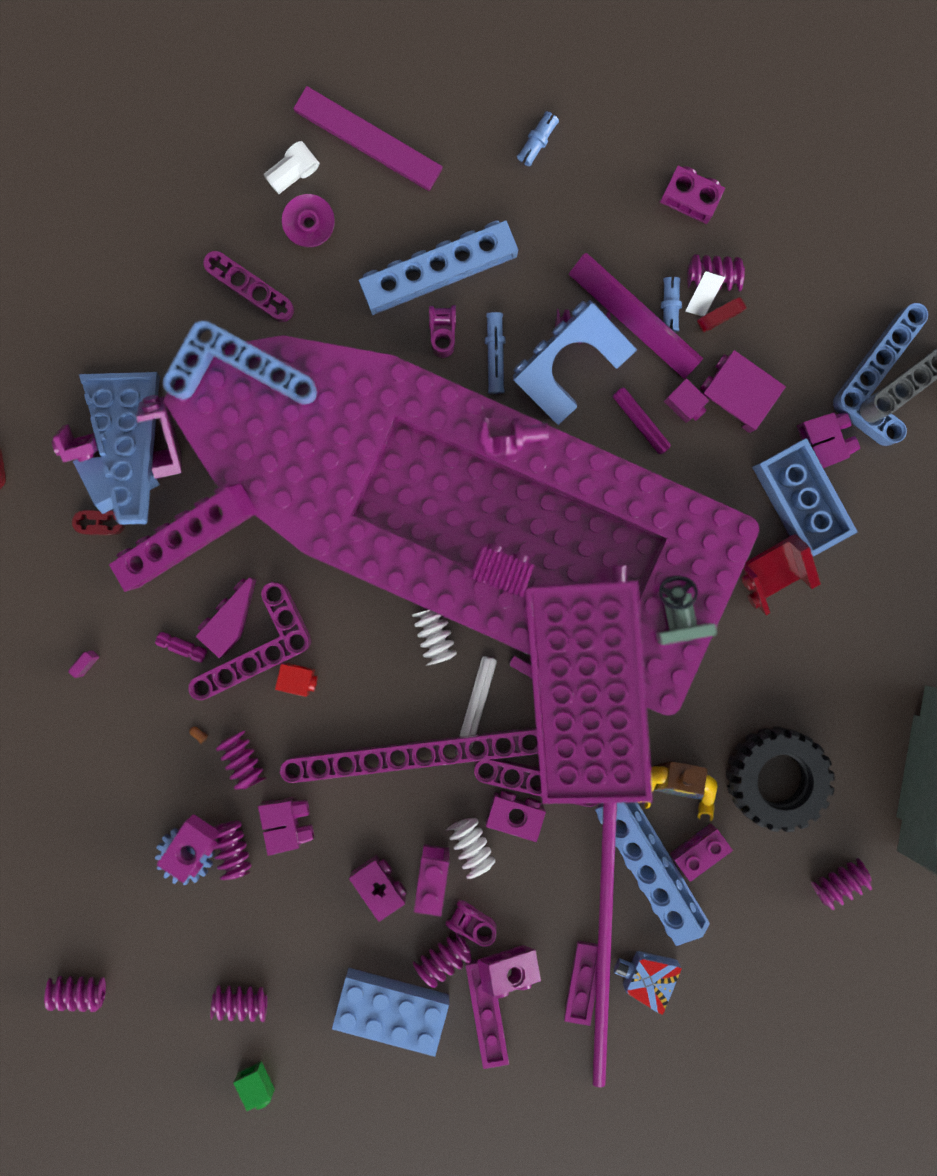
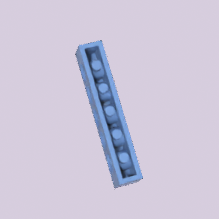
M493 221L484 227L485 229L475 233L472 230L462 234L459 240L454 242L450 240L443 241L436 245L434 250L429 252L421 250L411 256L412 258L407 261L397 260L388 264L387 269L379 272L372 270L365 273L363 278L359 279V283L372 315L516 258L518 248L507 221L501 223ZM487 241L493 245V249L483 251L479 245ZM460 251L468 253L469 258L465 261H459L455 255ZM435 261H441L445 265L440 271H435L430 266ZM410 271H417L421 274L420 278L415 281L407 279L406 275ZM385 281H394L396 283L395 288L391 291L384 290L382 285Z
M638 802L617 803L615 847L618 848L623 856L627 868L635 876L640 890L645 893L650 901L653 912L662 921L667 935L672 938L676 946L703 937L710 923ZM600 803L595 811L600 823L603 824V803Z

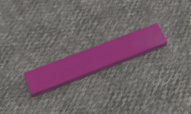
M306 86L293 108L295 113L427 191L431 190L442 171V166L308 86Z
M585 253L582 255L569 275L685 379L703 358L589 254Z

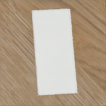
M705 271L686 312L702 317L705 316L725 277Z

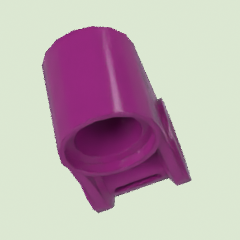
M451 305V308H434V306H429L432 352L439 358H447L452 355L455 348L456 305ZM444 338L450 342V345L442 349L437 347L436 342Z
M458 900L456 903L458 907L451 919H447L446 926L480 946L491 945L496 939L497 928L495 921L469 903ZM482 926H487L492 930V933L488 936H482L477 930Z

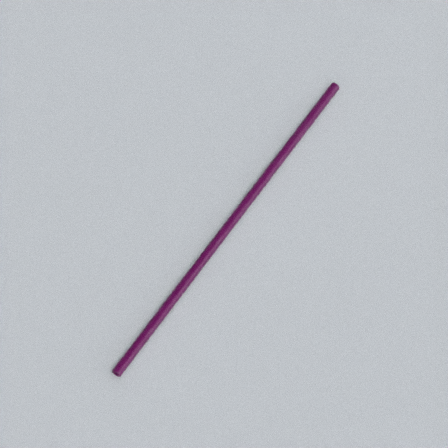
M613 565L612 582L626 581L627 565ZM603 803L592 1080L593 1086L599 1088L604 1087L606 1084L617 803Z

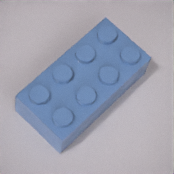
M807 438L752 467L789 536L797 534L810 547L812 556L857 533L853 522Z
M348 968L332 1029L435 1057L449 1007V994Z

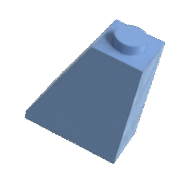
M95 457L82 462H78L77 459L74 460L73 463L94 505L102 514L112 510L110 488L107 477L104 474L102 457ZM151 472L150 490L160 485L157 478L154 479L153 472Z

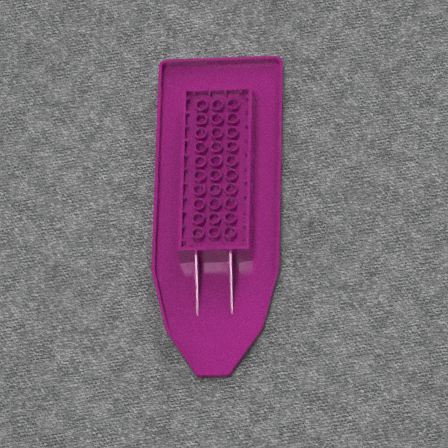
M282 335L246 341V343L309 377L317 388V396L309 404L296 402L215 356L191 397L179 399L167 392L164 403L215 484L219 487L225 484H229L230 487L242 485L257 512L255 515L301 552L531 655L526 600L527 587L612 582L613 565H627L626 581H638L647 708L667 716L677 713L681 708L712 636L664 645L658 644L656 633L669 630L665 606L659 598V587L665 579L671 576H685L691 579L698 588V597L693 604L696 624L714 623L715 627H717L759 532V525L751 516L549 425L548 441L526 442L522 446V451L514 454L487 455L483 452L477 438L481 420L503 418L513 421V419L519 418L523 426L544 423L393 355ZM228 345L224 351L225 355H233L237 350V345ZM190 356L187 361L188 367L195 366L199 361V356ZM252 358L248 364L249 369H257L261 364V358ZM285 371L275 372L272 377L273 382H282L286 376ZM177 380L174 384V390H182L185 387V380ZM299 385L297 395H307L310 391V385ZM488 543L503 548L502 554L513 557L514 553H518L530 558L528 563L534 566L523 596L470 578L481 546L487 548ZM673 581L668 583L664 587L672 589L675 586L683 587L687 583L682 581ZM691 587L687 591V594L691 593V597L693 599L695 592L694 589ZM662 593V595H663L664 598L669 597V596L665 595L664 593Z

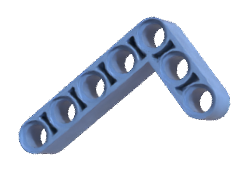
M913 303L907 306L895 316L833 400L834 409L839 414L848 413L853 425L882 446L901 442L907 434L906 425L893 414L874 423H869L862 418L860 406L871 396L926 323L928 311L920 303ZM908 312L915 316V323L908 319ZM892 333L899 336V344L893 341ZM877 354L884 358V365L877 362ZM861 374L868 378V386L861 383ZM845 395H848L852 398V407H849L845 404ZM887 427H891L893 429V439L887 436Z
M200 321L192 327L164 379V386L170 394L179 399H187L196 390L215 356L298 403L309 404L317 396V388L309 377L206 321ZM212 331V338L208 342H201L200 337L202 333ZM228 345H237V350L233 355H225L224 351ZM192 355H198V363L193 367H188V358ZM252 358H261V364L257 369H249L248 364ZM285 371L286 376L282 382H273L272 377L275 372ZM179 379H184L185 387L180 391H175V382ZM301 384L310 385V391L305 396L297 395V388Z

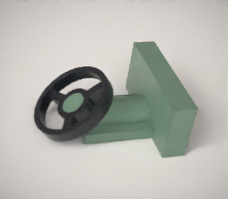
M685 576L668 577L659 587V598L665 606L669 630L656 633L658 644L664 645L717 635L714 623L696 624L693 604L698 597V588L691 579ZM673 581H682L687 583L683 587L675 586L672 589L664 587L665 585ZM691 587L694 589L695 592L693 599L691 597V593L687 594V591ZM662 593H664L665 595H667V596H669V597L664 598L663 595H662Z

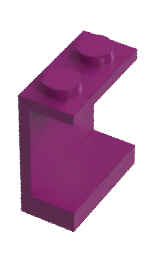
M734 350L728 356L723 354L715 365L718 371L713 377L709 375L700 389L703 390L702 394L706 398H709L742 421L744 424L741 428L751 433L758 428L786 386Z
M158 395L143 398V401L139 402L137 411L138 422L156 418L161 419L169 449L153 453L152 472L154 479L182 473V453L172 417L164 403L165 397L159 398Z
M424 844L414 908L415 913L441 916L449 866V848Z

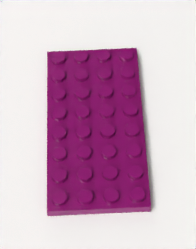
M638 581L527 587L526 600L543 804L652 802L653 791Z

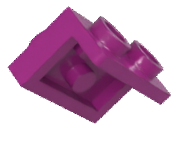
M69 424L63 425L53 436L52 446L57 456H61L63 462L73 459L82 462L94 457L93 453L98 451L94 433L74 438Z

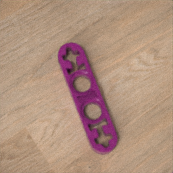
M212 251L205 256L203 265L213 278L276 321L286 322L292 318L294 308L287 297L223 253ZM221 259L220 263L228 270L226 275L217 267L212 270L211 262L213 260L217 262ZM235 273L245 275V281L240 286H234L231 283V278ZM262 287L266 289L267 296L264 300L256 301L253 299V292L256 288ZM273 295L276 296L273 298L275 303L280 306L284 303L286 304V313L281 312L277 315V309L270 304Z

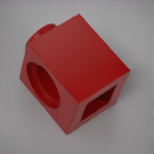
M284 662L280 666L275 690L307 697L310 691H315L318 676H314L315 669Z

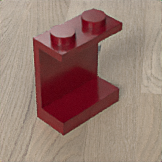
M797 534L788 537L746 561L742 569L744 576L741 577V580L747 590L750 591L748 599L755 609L760 608L765 615L771 613L766 598L795 581L802 579L811 589L821 585L811 549Z

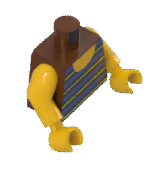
M677 762L656 764L651 768L652 791L702 800L698 806V818L700 819L702 814L710 815L709 821L713 820L714 802L718 786L715 778L707 775V768ZM644 802L645 809H648L651 806V802Z

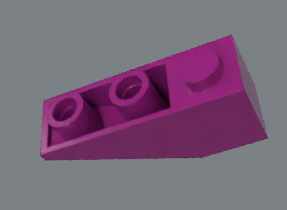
M249 577L247 580L245 578L240 580L233 589L236 593L230 599L224 598L216 607L218 611L212 619L207 617L198 627L200 632L195 637L219 658L224 657L242 638L257 581L255 578Z

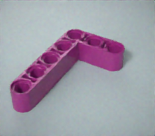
M278 582L268 583L263 587L261 593L262 600L280 637L191 680L188 688L192 698L196 700L210 698L309 649L311 636L284 584ZM275 586L282 593L281 598L276 602L269 597L270 589ZM285 610H288L293 615V621L290 625H285L281 622L280 616ZM295 634H300L304 638L305 643L301 649H297L292 645V638ZM271 646H276L280 649L281 655L278 660H273L269 657L268 650ZM248 657L256 661L257 667L253 672L245 667V660ZM224 669L232 672L233 678L230 683L224 682L221 678V672ZM202 680L208 684L209 690L207 694L199 692L197 687L199 681Z
M503 759L476 761L474 764L475 777L482 783L542 796L541 786L533 787L530 785L531 778L535 775H540V768ZM484 763H488L493 766V771L490 775L484 776L479 773V767ZM507 770H516L519 773L518 778L515 781H507L504 778ZM572 803V804L581 805V806H585V807H593V806H596L598 803Z

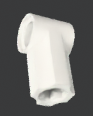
M302 141L293 144L286 151L285 157L265 172L264 176L272 188L280 194L300 177L306 178L314 173L319 167V162Z

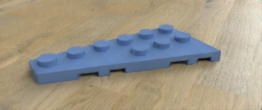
M157 372L79 374L85 391V400L91 415L90 419L97 447L102 457L104 474L109 484V493L116 520L119 524H147L156 419L138 422L137 411L139 402H142L143 398L158 395L160 377Z

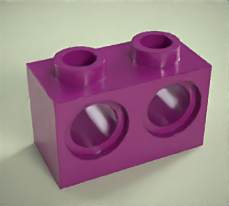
M678 165L660 203L707 225L714 214L725 187L721 186L713 178H704L698 175L690 167ZM676 183L685 184L687 191L678 190ZM700 194L708 195L711 202H703L700 199Z

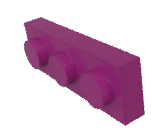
M577 941L563 1017L565 1022L588 1026L591 1024L596 996L598 944Z

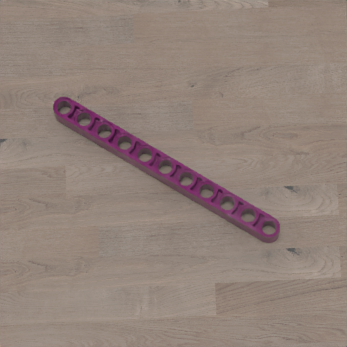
M537 727L294 756L282 764L280 774L284 781L298 783L539 754L538 739L537 744L532 748H527L522 743L523 738L528 734L534 735L537 738ZM499 738H507L511 742V747L506 751H501L496 747V742ZM473 741H480L484 744L485 750L481 754H474L470 750V744ZM446 745H455L458 748V754L455 757L446 756L444 753ZM426 747L430 749L432 757L429 760L420 759L418 756L419 748ZM393 751H402L405 754V762L401 764L394 762L392 759ZM372 753L378 757V766L368 765L366 762L367 754ZM341 757H348L352 760V769L346 770L342 768L340 764ZM316 760H322L326 764V771L324 773H320L315 769L314 763ZM290 763H295L299 766L300 774L298 776H294L289 772L288 767Z

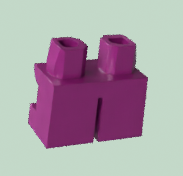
M831 413L797 425L801 439L807 438L810 445L829 439L828 442L812 447L823 468L850 458V454L860 449L858 439L855 436L845 440L843 438L841 430L851 426L848 413L837 415Z
M290 797L278 801H263L258 806L262 830L265 829L263 835L267 856L299 849L302 843L314 839L312 824L299 826L297 819L298 817L310 814L308 800L294 801V798Z

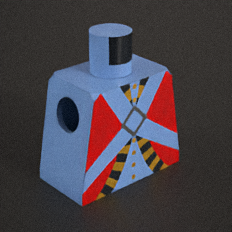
M640 951L635 953L632 963L618 958L614 967V973L625 978L623 987L626 993L657 1013L664 1014L682 970L678 961Z

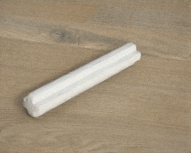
M482 657L460 736L475 735L477 733L497 660L494 658ZM474 741L470 744V750H472ZM456 747V750H455V754H456V755L458 754V748H457V747Z

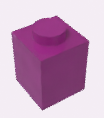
M687 378L664 400L685 423L692 418L697 421L707 411L704 406L709 401Z

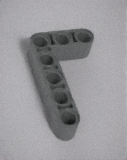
M937 347L866 399L860 406L862 418L869 423H874L895 412L937 379Z

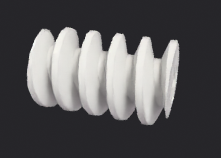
M431 610L412 614V617H420L421 619L414 624L415 627H422L424 629L417 634L418 637L426 638L420 644V647L429 648L423 654V657L432 658V661L426 665L449 660L457 654L456 650H448L454 644V641L445 640L451 634V630L442 629L448 624V620H441L440 617L442 615Z
M477 818L463 819L446 829V831H455L449 837L450 840H459L453 847L454 850H463L458 859H467L462 868H471L472 870L466 876L467 879L487 872L496 862L494 857L489 856L491 853L490 847H484L487 840L485 837H480L483 833L482 828H475L479 823Z

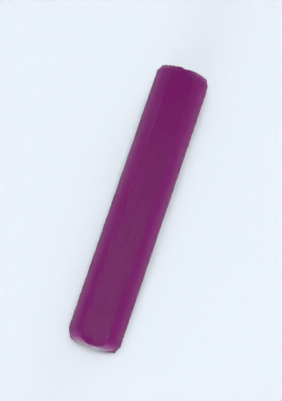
M624 387L615 392L613 395L614 400L657 453L663 454L671 446L629 392Z

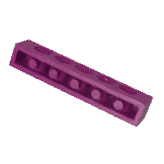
M225 484L214 491L216 495L212 498L205 497L194 504L196 508L192 511L185 510L174 517L176 521L172 524L165 523L155 529L156 534L152 537L150 535L145 536L135 542L137 545L135 548H127L116 555L118 559L109 565L124 592L143 586L255 515L257 512L242 485L230 487L229 484ZM219 506H220L221 509H222V512H223L222 515H221L220 512H219Z

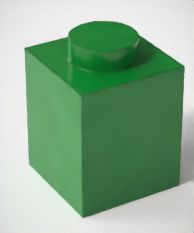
M262 1061L238 1072L233 1082L246 1111L253 1108L259 1110L267 1106L275 1090Z

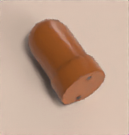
M191 727L189 730L190 735L198 740L200 744L208 738V735L197 727Z

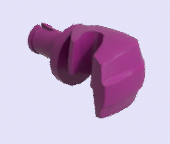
M487 418L481 420L477 438L485 454L509 455L522 451V446L526 442L548 441L549 431L547 423L523 426L519 418H515L513 421L503 418Z

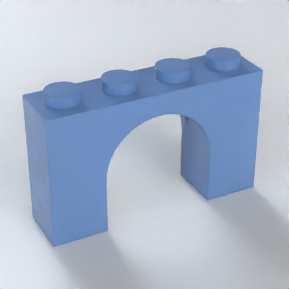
M591 300L587 303L582 301L572 311L574 316L567 323L565 321L560 322L552 331L554 336L547 342L545 340L541 341L533 350L535 354L528 361L523 359L514 368L516 372L513 375L514 381L558 425L577 408L576 401L556 382L552 375V363L560 349L574 342L589 343L595 346L616 369L637 350Z

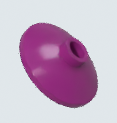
M302 194L293 198L286 205L282 214V227L286 236L293 243L302 247L321 245L331 236L335 225L334 213L328 202L313 194ZM313 220L314 225L308 228L305 226V222Z

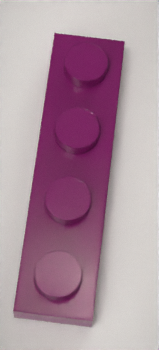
M477 960L470 963L465 962L483 1069L509 1065L498 998H494L482 990Z

